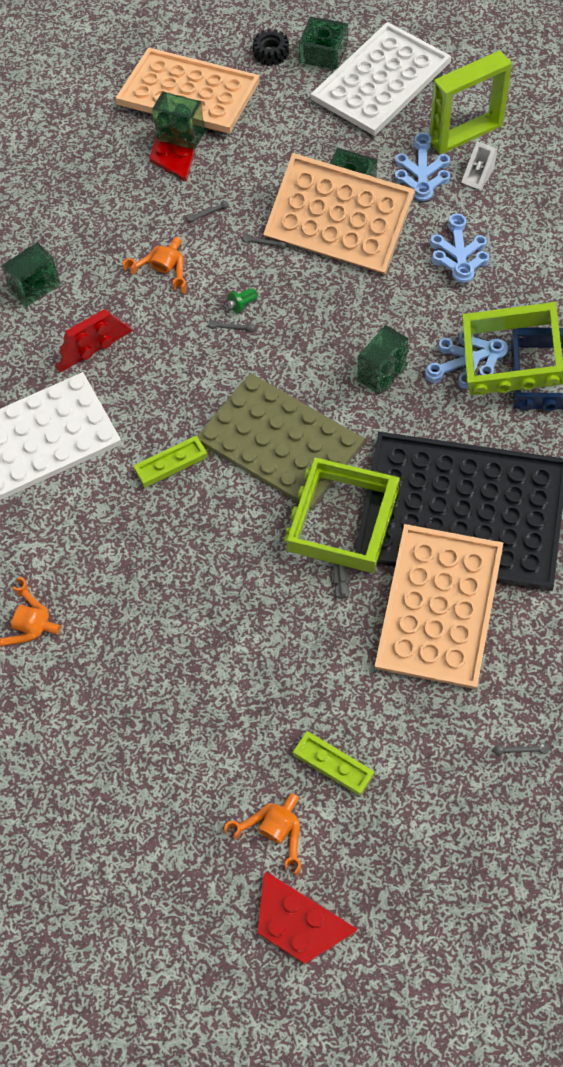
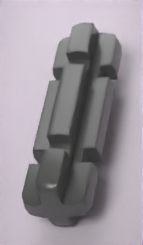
M335 564L333 565L334 585H337L335 586V596L339 599H344L350 595V589L347 586L349 584L348 567Z

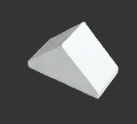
M477 141L461 183L481 190L495 168L497 148Z

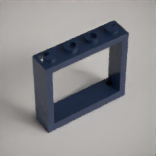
M524 327L512 329V371L520 370L519 347L554 348L552 328ZM559 328L561 348H563V328ZM514 390L513 408L524 411L531 409H544L546 411L563 409V393H529Z

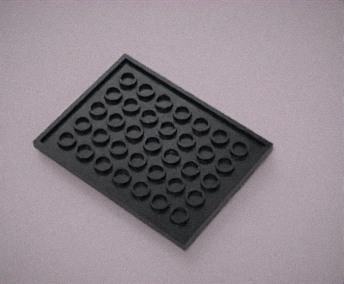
M378 431L371 471L399 477L400 480L398 494L377 564L396 566L404 524L502 542L503 548L496 583L553 591L563 511V458ZM367 489L355 553L362 555L367 553L385 494L383 492Z

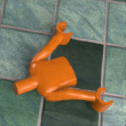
M175 237L169 246L158 245L154 247L147 256L137 262L131 258L123 261L124 271L131 267V274H135L137 268L147 263L154 270L164 274H169L174 265H176V278L173 280V289L176 290L178 286H181V293H185L187 290L186 281L183 278L184 259L183 255L177 250L182 243L179 237Z
M18 577L16 580L23 586L21 588H12L15 594L22 595L32 607L20 604L13 616L11 627L26 634L1 638L0 648L5 645L33 641L43 631L58 635L61 630V625L48 622V609L30 594L26 580L22 577Z
M290 793L283 806L269 803L241 823L229 821L225 824V834L231 827H235L238 830L233 838L238 839L241 831L260 822L264 818L257 829L258 832L279 845H282L287 834L291 831L289 858L285 861V870H287L289 864L295 863L298 867L294 872V876L300 873L301 862L297 858L300 821L292 812L299 800L297 795Z

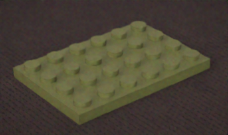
M252 373L245 378L197 435L204 447L297 503L300 502L298 500L300 487L305 486L307 482L305 480L306 469L312 467L315 457L348 465L365 443V438ZM319 478L309 510L315 507L334 483L333 480Z

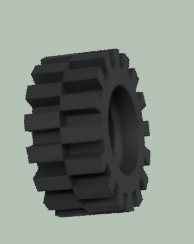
M267 29V32L262 30L261 34L257 33L256 37L253 38V54L258 63L261 61L262 65L268 63V66H271V63H274L276 66L278 61L283 63L284 59L286 60L289 55L287 35H283L282 31L278 33V29H274L273 32H271V29ZM275 46L276 48L268 49L266 47Z

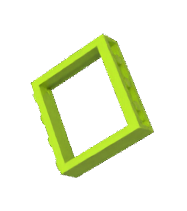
M500 50L434 80L429 135L431 136V145L440 155L503 126L512 62ZM493 77L489 111L449 130L453 95Z
M556 302L463 314L467 383L470 396H483L489 393H507L514 390H531L539 387L563 385V360ZM551 324L556 366L475 376L472 334Z
M315 457L312 467L306 469L305 480L307 482L305 486L300 487L298 494L300 502L298 507L294 506L291 515L292 526L286 529L284 542H287V551L374 573L398 494L400 478ZM320 477L385 493L366 555L300 539Z

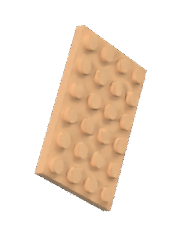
M148 48L116 96V104L230 134L258 86L260 75Z
M292 153L263 235L276 241H284L289 245L386 275L414 198L415 189Z
M404 524L375 669L477 689L503 543Z

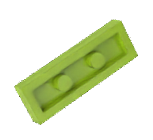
M196 435L133 465L144 488L208 458V454Z
M306 731L293 751V756L360 797L375 775V771Z

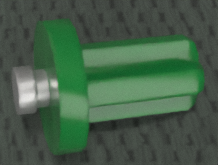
M254 288L247 289L239 294L236 291H232L227 295V304L235 313H240L243 311L244 305L256 300L258 295Z

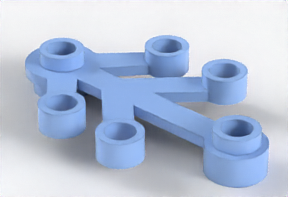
M419 133L415 136L414 147L418 150V166L410 161L405 154L401 153L395 157L396 166L405 167L418 177V182L409 177L407 171L402 169L396 171L395 181L415 189L414 198L416 200L427 201L433 196V189L440 184H447L450 181V173L447 170H441L438 172L437 177L427 182V178L438 169L449 166L450 157L446 154H441L437 160L427 166V150L431 147V136L427 133Z
M453 214L449 218L448 228L453 233L455 247L438 234L431 237L430 246L433 249H443L453 256L457 263L446 257V254L440 250L433 252L432 263L446 266L452 271V276L455 280L465 283L473 279L474 270L477 267L488 264L489 254L484 251L478 252L476 258L469 263L466 262V258L476 250L485 249L487 239L484 236L478 235L474 238L473 242L464 248L462 231L465 229L466 218L461 214Z
M462 331L459 336V343L465 346L463 339L464 331ZM472 334L473 346L482 349L476 352L473 351L474 372L479 361L488 358L486 365L480 368L479 375H487L483 373L484 371L493 374L497 360L504 358L508 353L507 343L501 339L485 341L473 337ZM442 338L439 341V351L444 354L450 353L460 356V358L441 365L431 363L425 370L426 380L431 383H438L443 379L444 373L466 366L465 348L453 345L452 340L449 338ZM465 369V372L459 376L458 384L460 387L467 389L468 383L462 381L467 379V370Z

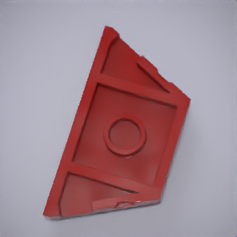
M186 122L159 127L151 151L150 162L158 167H162L170 174H176L182 181L187 182L202 127Z
M103 309L65 331L64 342L59 351L62 356L61 361L55 364V368L61 373L78 362L91 358L99 350L110 347L113 342L133 332V329L128 323L122 322L119 317Z
M265 872L257 931L259 936L306 965L316 959L317 956L329 951L338 943L356 933L357 928L270 873Z

